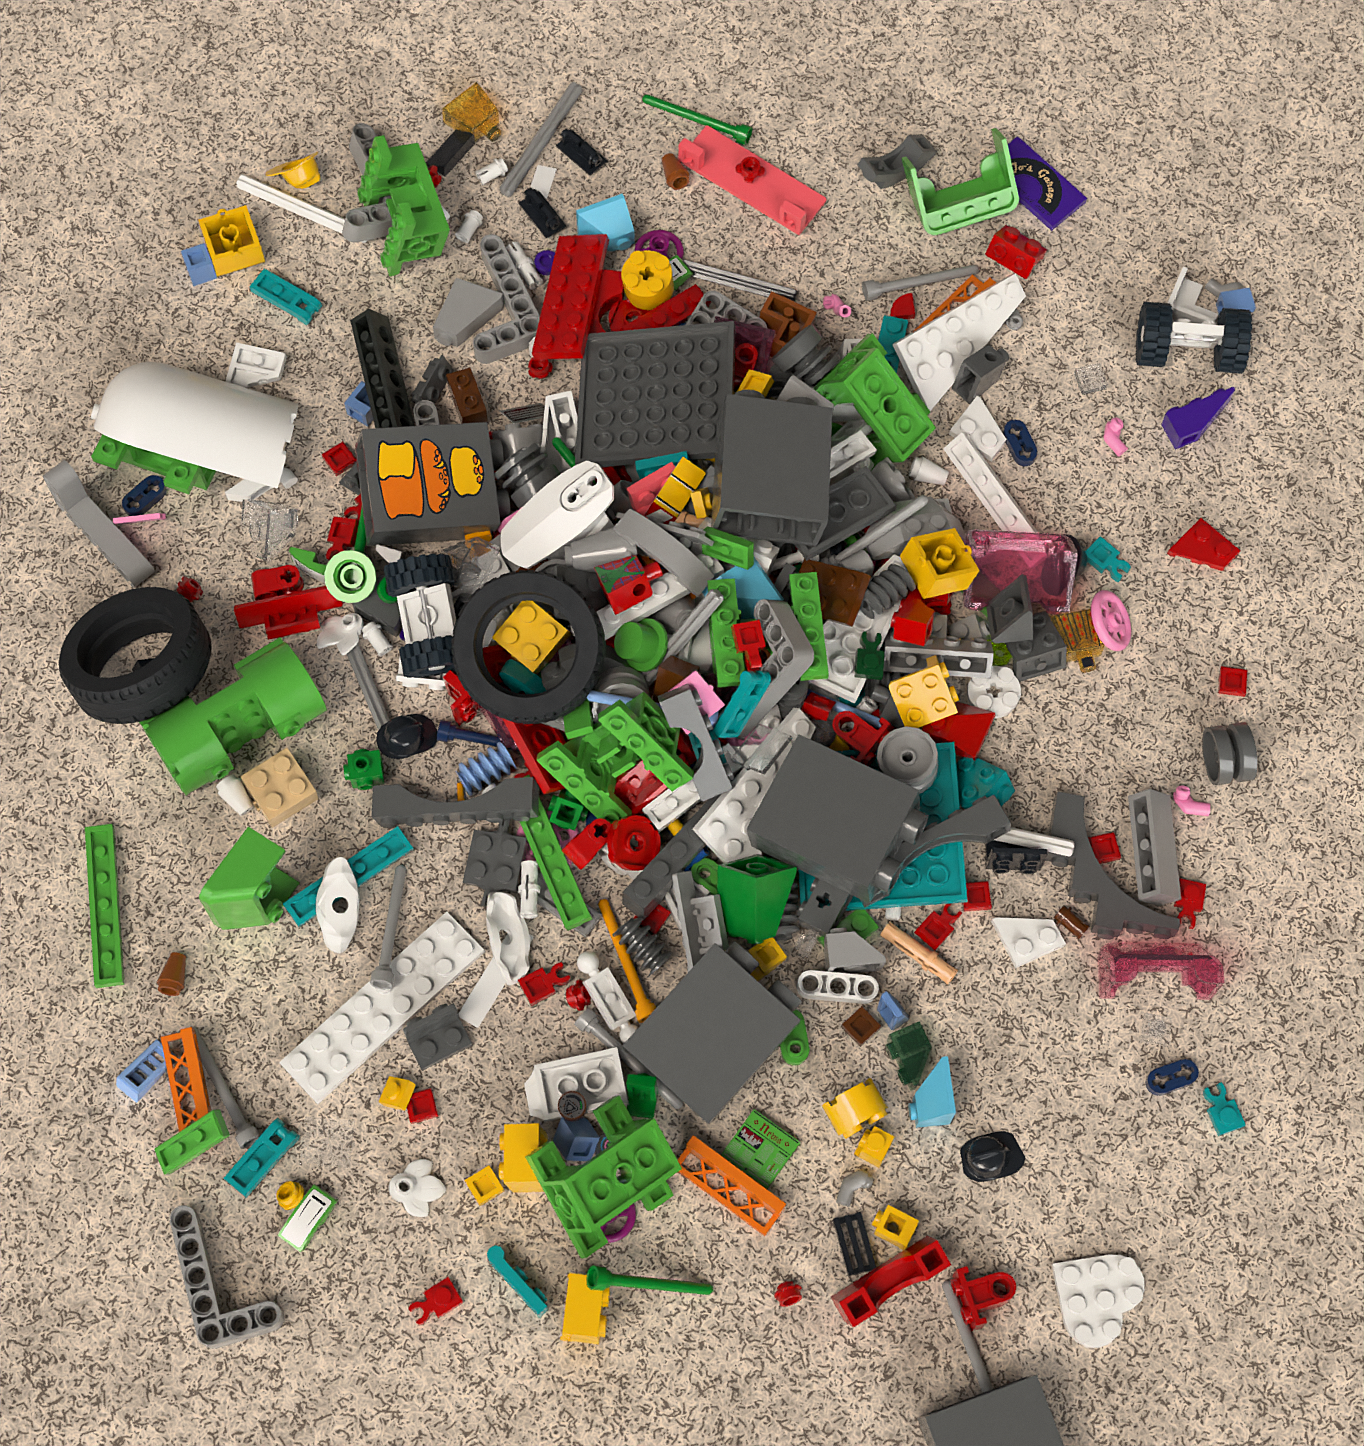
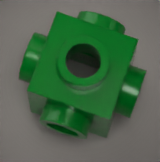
M359 749L354 751L353 754H347L348 764H343L345 780H350L353 789L369 790L373 786L385 784L380 750L369 751L367 749Z
M567 789L561 790L558 796L553 794L548 810L552 811L549 822L554 823L560 828L574 831L579 821L585 822L588 809Z

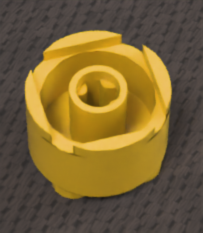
M650 250L632 252L624 263L621 272L625 295L633 306L643 310H652L672 297L674 281L671 265L668 258L658 252Z
M872 1078L836 1096L834 1100L830 1101L832 1106H830L829 1102L822 1105L838 1136L843 1134L845 1139L862 1130L861 1123L866 1120L871 1125L888 1115L885 1110L888 1106Z

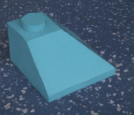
M623 193L576 210L577 235L607 234L609 239L607 251L610 252L616 250L623 251L632 244H635V232Z
M755 557L754 565L748 570L734 566L715 579L735 578L738 610H741V619L755 618L754 608L759 600H784ZM707 587L702 591L704 596L708 593Z
M948 1056L940 1059L912 1099L913 1103L908 1104L910 1120H915L916 1128L949 1125L956 1114Z

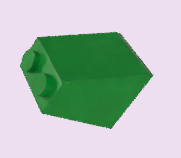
M759 854L718 865L717 894L720 895L724 923L728 935L747 939V942L751 944H761L765 939L775 937L797 867Z

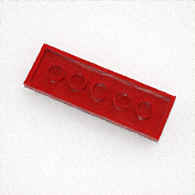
M607 234L559 236L532 349L534 360L583 358L609 244Z
M501 645L484 647L483 657L489 673L497 683L510 690L502 682L499 672L507 660H516ZM502 718L543 794L566 789L536 761L538 753L556 741L563 745L566 743L559 729L542 723L524 724Z

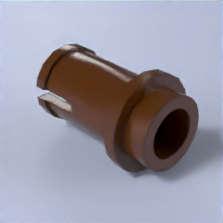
M1064 905L1053 918L1057 920V925L1059 923L1062 924L1079 940L1090 926L1071 911V907L1067 908Z

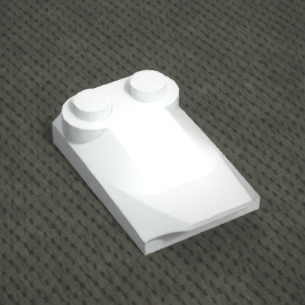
M617 1047L536 1064L531 1076L524 1083L530 1116L538 1117L545 1122L562 1118L558 1111V1101L564 1093L569 1091H576L583 1095L587 1103L586 1113L593 1112L594 1109L607 1100L618 1095L624 1105H629Z

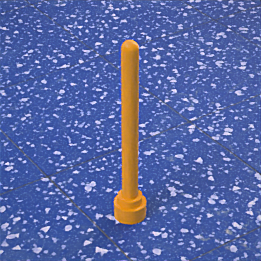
M601 899L598 902V906L636 999L635 1013L639 1023H643L657 1008L656 1004L647 999L630 954L626 953V944H619L622 934L615 937L612 936L619 929L609 901Z

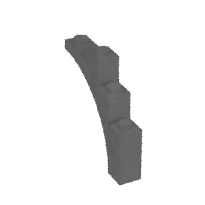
M1057 791L1053 801L1049 835L1072 840L1075 846L1072 856L1048 852L1045 861H1050L1056 867L1072 865L1068 896L1074 897V900L1079 903L1095 901L1091 933H1096L1099 938L1110 940L1118 937L1123 928H1126V931L1132 934L1149 932L1154 933L1153 936L1159 939H1169L1170 936L1174 937L1179 931L1180 919L1159 914L1136 902L1119 889L1099 864L1087 837L1084 820L1085 796Z

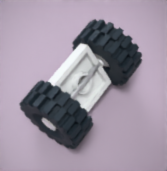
M1143 302L1137 324L1138 330L1136 331L1135 360L1137 365L1165 366L1167 354H1169V345L1214 348L1215 372L1244 373L1251 348V311L1222 308L1217 323L1214 321H1203L1201 324L1191 323L1189 319H1177L1176 322H1173V312L1170 303Z
M436 553L423 554L418 557L411 556L408 559H400L397 562H391L389 565L384 566L388 595L397 597L406 645L399 649L404 677H429L442 673L446 674L450 670L455 671L451 642L454 637L452 633L456 616L450 587L455 584L450 556L441 553L438 555Z

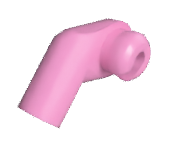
M832 294L823 298L825 309L833 308V312L840 317L846 318L850 316L851 308L845 305L838 295Z
M1112 418L1105 425L1103 438L1106 444L1119 457L1128 449L1119 439L1120 429L1123 428L1124 424L1121 419Z
M1181 785L1176 788V791L1173 793V799L1185 814L1209 816L1210 803L1194 801L1190 796V789L1187 786Z

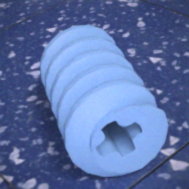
M501 742L497 743V752L491 747L487 748L488 757L482 752L477 753L478 762L472 757L468 758L469 767L465 766L462 762L458 764L459 772L456 771L469 796L473 795L472 786L481 791V781L490 785L492 784V775L497 780H501L500 771L503 770L507 775H510V766L512 765L516 768L506 747Z

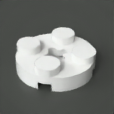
M992 666L991 678L971 677L967 687V698L970 705L995 712V718H1001L1011 713L1021 696L1020 683L1014 676L1013 671L1008 667ZM991 686H995L996 689L1001 691L996 698L991 693H987Z

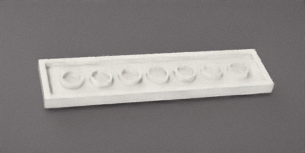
M445 912L391 961L390 968L394 974L392 988L377 989L371 986L369 981L279 1062L280 1065L318 1105L484 954V949L448 912Z

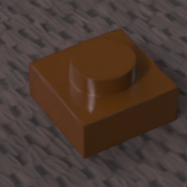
M861 1006L841 1025V1028L861 1047L881 1029V1025Z

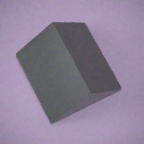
M1021 574L986 604L991 641L995 644L1033 640V612L1027 577Z

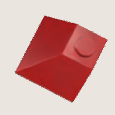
M956 701L958 713L922 727L921 730L928 733L935 743L954 742L955 755L972 758L976 761L996 714L992 711Z

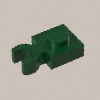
M863 631L860 637V645L864 649L858 648L856 650L854 677L881 680L883 678L884 651H877L882 641L881 633L876 634L875 642H869L866 637L867 631Z

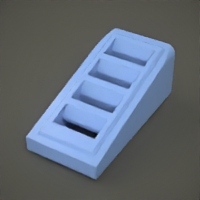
M157 1039L117 1077V1087L136 1103L167 1071L166 1062L161 1063L152 1056L155 1051L165 1059L162 1043ZM170 1050L171 1054L178 1058V1056ZM147 1060L157 1069L153 1071L144 1063ZM138 1069L148 1076L146 1080L136 1073ZM131 1078V1079H132L133 1081H135L139 1086L137 1087V1086H136L133 1082H131L129 1079Z

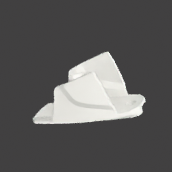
M584 461L564 471L536 493L501 530V550L503 556L514 564L529 569L546 558H565L564 546L570 545V542L614 527L605 513L614 500V485L599 464ZM597 478V484L592 486L593 480ZM575 494H578V495L576 496V500H575V501L572 500V497H573Z

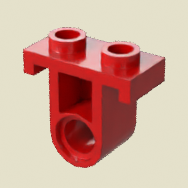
M851 711L839 712L834 717L832 724L838 738L859 754L856 759L853 756L850 758L868 767L875 760V752L878 750L884 736L894 730L891 723L881 717L879 720L881 727L877 731ZM845 722L854 723V727L850 732L841 731V727Z
M967 1266L956 1269L953 1273V1279L950 1280L954 1295L956 1297L960 1296L963 1305L960 1308L961 1316L965 1325H970L971 1331L981 1329L987 1324L986 1317L979 1318V1313L1007 1304L1014 1296L1016 1282L1008 1273L997 1272L968 1282L965 1278L969 1273ZM994 1283H1000L1005 1287V1296L997 1295L994 1292Z

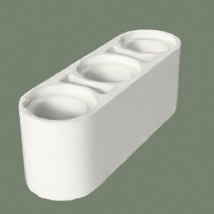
M817 970L803 972L799 976L796 985L799 995L806 999L857 1004L872 1002L879 990L878 982L872 976ZM806 978H811L816 981L817 988L814 991H807L803 988L802 981ZM831 982H842L845 986V991L841 994L834 993L830 989ZM862 983L869 984L873 990L872 995L862 996L858 991V986Z

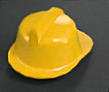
M318 152L312 153L305 158L276 166L268 170L265 175L274 176L281 174L291 186L300 189L307 188L321 179L319 168L314 158Z

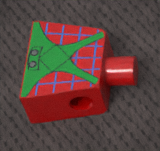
M635 555L594 567L600 586L615 615L651 597L653 592L649 581L663 576L657 561L642 567Z

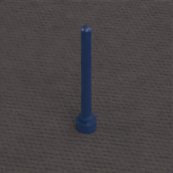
M440 721L437 741L448 743L449 740L459 739L497 747V743L501 742L506 749L520 752L513 739L459 729L457 725H452L451 721Z

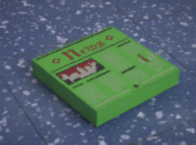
M753 1109L721 1156L768 1190L798 1148L800 1142Z

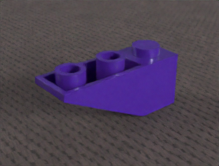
M1234 386L1226 390L1224 388L1218 389L1208 397L1203 399L1201 397L1195 398L1188 405L1180 408L1175 406L1165 413L1161 426L1175 450L1200 439L1230 402L1235 391Z

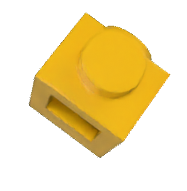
M876 1126L873 1127L872 1131L866 1129L854 1155L879 1168L895 1136Z
M887 1205L884 1212L878 1210L872 1223V1226L876 1227L874 1235L899 1247L901 1250H905L919 1220ZM888 1224H896L898 1231L895 1233L890 1232L887 1228Z

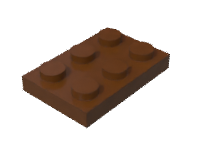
M804 558L799 573L817 572L822 619L853 627L871 576L863 572L810 559L806 561ZM790 595L789 600H788L789 606H791V604H792V603H791V595Z

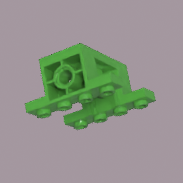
M384 135L374 137L372 147L369 148V158L365 162L364 175L361 176V185L357 190L360 203H363L364 206L378 204L380 197L391 196L390 199H386V204L392 218V227H389V235L386 236L387 240L384 242L383 253L380 254L381 264L383 268H387L390 277L400 273L403 262L441 256L450 228L419 143L388 147Z
M871 333L867 334L813 389L833 403L834 407L836 404L853 403L854 408L866 424L871 426L875 433L866 437L877 449L875 454L870 457L874 463V468L886 457L892 463L904 462L936 427L928 417L929 409L917 393H910L884 356L887 352L874 334Z
M103 434L91 456L94 462L114 469H118L121 461L166 476L163 481L166 487L186 494H190L193 486L207 490L216 473V470L131 446Z
M817 572L789 574L792 603L790 607L814 651L813 663L800 677V681L828 679L829 672ZM735 578L707 580L708 592L711 589H717L724 596V600L709 616L708 623L713 676H717L718 687L739 686L741 673L747 671L745 652L737 654L731 626L733 624L755 621V618L741 619V610H738ZM764 637V641H765V645H766L765 649H767V650L770 652V654L772 655L773 652H772V650H771V648H770V646H769V644H768L766 638Z
M642 692L626 704L618 700L600 712L598 716L599 722L593 725L594 733L575 737L564 745L556 741L538 753L536 759L598 819H606L610 824L615 820L632 814V810L614 794L617 777L635 766L636 761L639 759L643 760L644 768L647 771L650 770L672 792L692 780L694 776V771L676 755L680 728H670L663 710L645 692Z
M619 1095L613 1096L593 1110L609 1141V1147L583 1165L566 1166L553 1141H547L525 1156L580 1258L589 1257L607 1244L608 1241L600 1227L639 1199H641L647 1211H653L674 1196L666 1180L682 1169L655 1118L633 1120ZM619 1169L621 1175L616 1177V1171Z

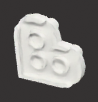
M1103 1255L1053 1263L1051 1266L1063 1323L1068 1335L1086 1348H1100L1110 1344L1120 1335L1122 1313L1132 1310L1143 1299L1145 1291L1144 1277L1134 1259L1122 1255Z

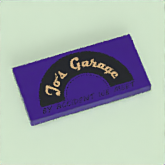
M1018 136L1008 143L1019 202L1051 231L1082 207L1086 203L1087 197Z

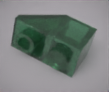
M920 1021L889 1034L887 1038L888 1044L885 1045L889 1058L891 1060L896 1059L900 1068L897 1070V1074L902 1085H908L910 1091L916 1089L932 1047Z

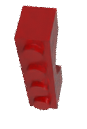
M603 269L589 334L606 332L600 325L601 318L611 309L614 303L623 301L622 271Z
M917 586L914 591L908 590L906 599L902 598L899 611L894 612L892 616L893 639L925 646L932 633L935 610L929 607L947 606L954 592L923 599Z
M927 1235L832 1295L831 1299L844 1322L854 1328L876 1314L880 1306L892 1295L912 1284L929 1280L951 1266V1263L938 1240Z

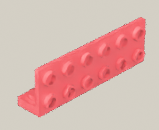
M705 126L693 142L684 138L679 143L678 160L680 163L797 235L803 232L826 203V197L709 126ZM746 157L757 158L760 166L765 168L764 175L756 177L752 183H746L744 177L735 171L736 165L741 164V161Z

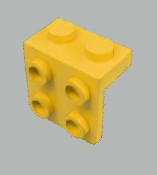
M936 655L926 658L928 667L889 683L890 693L905 727L919 728L958 713L955 703L959 701L957 691L954 685L949 687L946 678L950 677L946 664L944 661L939 663Z

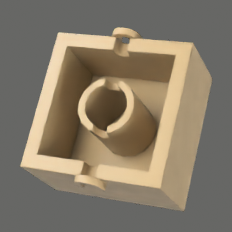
M288 748L283 749L240 776L243 785L254 800L252 802L258 812H262L272 828L318 800L315 788Z

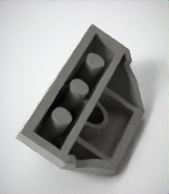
M930 496L927 497L928 503L866 548L872 561L891 558L894 554L900 556L911 537L952 528L957 530L965 545L969 542L960 520ZM915 499L894 502L896 504L895 511L872 523L866 534Z

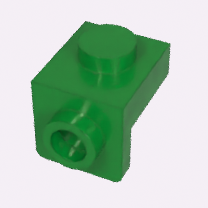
M645 1073L637 1075L628 1074L626 1085L629 1105H627V1110L630 1116L654 1118L658 1099L657 1078Z

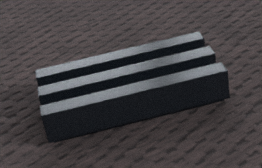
M858 1212L853 1215L834 1218L833 1224L847 1276L875 1269L876 1264L862 1213ZM852 1221H857L868 1261L867 1266L863 1264ZM844 1223L847 1226L858 1267L855 1269L852 1268L841 1224Z

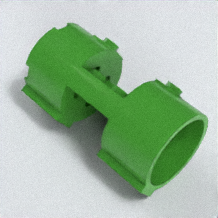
M280 637L234 664L240 680L198 705L187 696L168 711L139 722L185 796L208 782L211 783L216 779H222L234 769L227 754L237 752L245 743L262 737L268 729L271 728L276 736L283 740L286 737L297 734L306 723L327 711L326 705L305 667L286 642H283Z

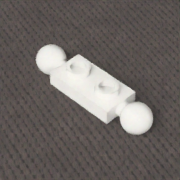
M591 951L583 952L577 959V966L581 972L589 974L590 978L582 983L609 1029L614 1030L620 1027V1040L624 1044L639 1028L637 1025L630 1024L629 1022L630 1019L636 1016V1013L610 969L607 967L599 971L598 956Z

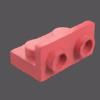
M672 462L626 488L634 511L646 517L645 513L675 469V465Z

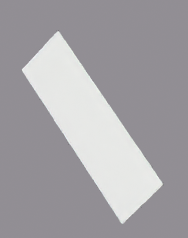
M509 934L506 935L502 942L504 945H508L510 942ZM529 934V936H530V943H531V941H532V939L534 938V936H532V935ZM494 957L458 1013L461 1019L479 1028L506 983Z

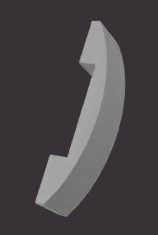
M630 508L612 529L633 547L637 545L677 577L676 581L696 597L707 587V580H712L715 576L677 539L651 520Z

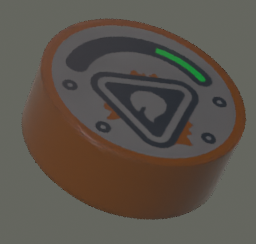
M569 1091L560 1097L558 1111L565 1120L578 1121L586 1114L587 1103L582 1094L576 1091Z

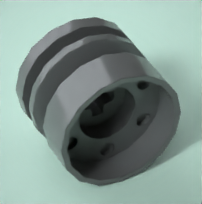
M810 324L784 345L771 360L781 372H786L793 367L796 371L792 375L798 379L802 377V381L805 384L813 387L833 369L841 356L835 352L829 357H825L832 349V346L829 344L819 350L816 346L820 343L823 336L813 324Z
M538 442L515 452L494 473L497 480L507 475L510 476L502 484L504 489L516 484L518 488L510 497L519 509L544 486L561 474L554 464L544 469L540 466L548 455L543 453L536 458L534 457L541 449Z

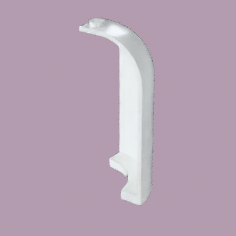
M143 362L124 369L111 380L103 394L100 405L94 404L91 419L95 420L94 429L117 441L278 488L286 460V451H283L285 442L290 443L294 429L293 421L297 415L298 403L169 364Z

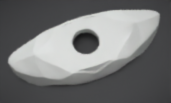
M337 857L328 863L316 897V915L323 933L324 942L331 951L339 954L347 949L355 933L360 914L358 885L349 863L343 857ZM343 897L346 899L348 908L344 913H337L333 910L332 902L335 898Z
M490 892L487 897L486 924L490 946L496 964L506 984L510 986L516 984L518 979L524 977L530 968L528 961L530 949L529 931L525 919L520 916L515 897L505 892ZM500 930H504L509 934L510 942L508 945L501 943Z

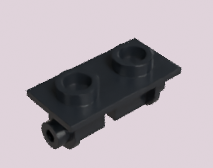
M566 128L562 131V141L556 147L589 176L607 163V159L572 129Z
M531 187L525 190V199L518 202V204L546 239L567 227L540 191Z

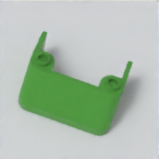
M997 128L991 129L996 152L982 159L980 163L981 177L942 190L935 191L934 184L929 178L917 177L913 164L907 157L902 158L911 198L921 224L928 234L940 235L1011 212L1017 207L1019 196L1007 140Z
M247 827L203 886L199 895V900L213 924L222 930L269 925L271 922L276 923L283 914V903L290 898L300 882L275 867L286 850L250 827Z

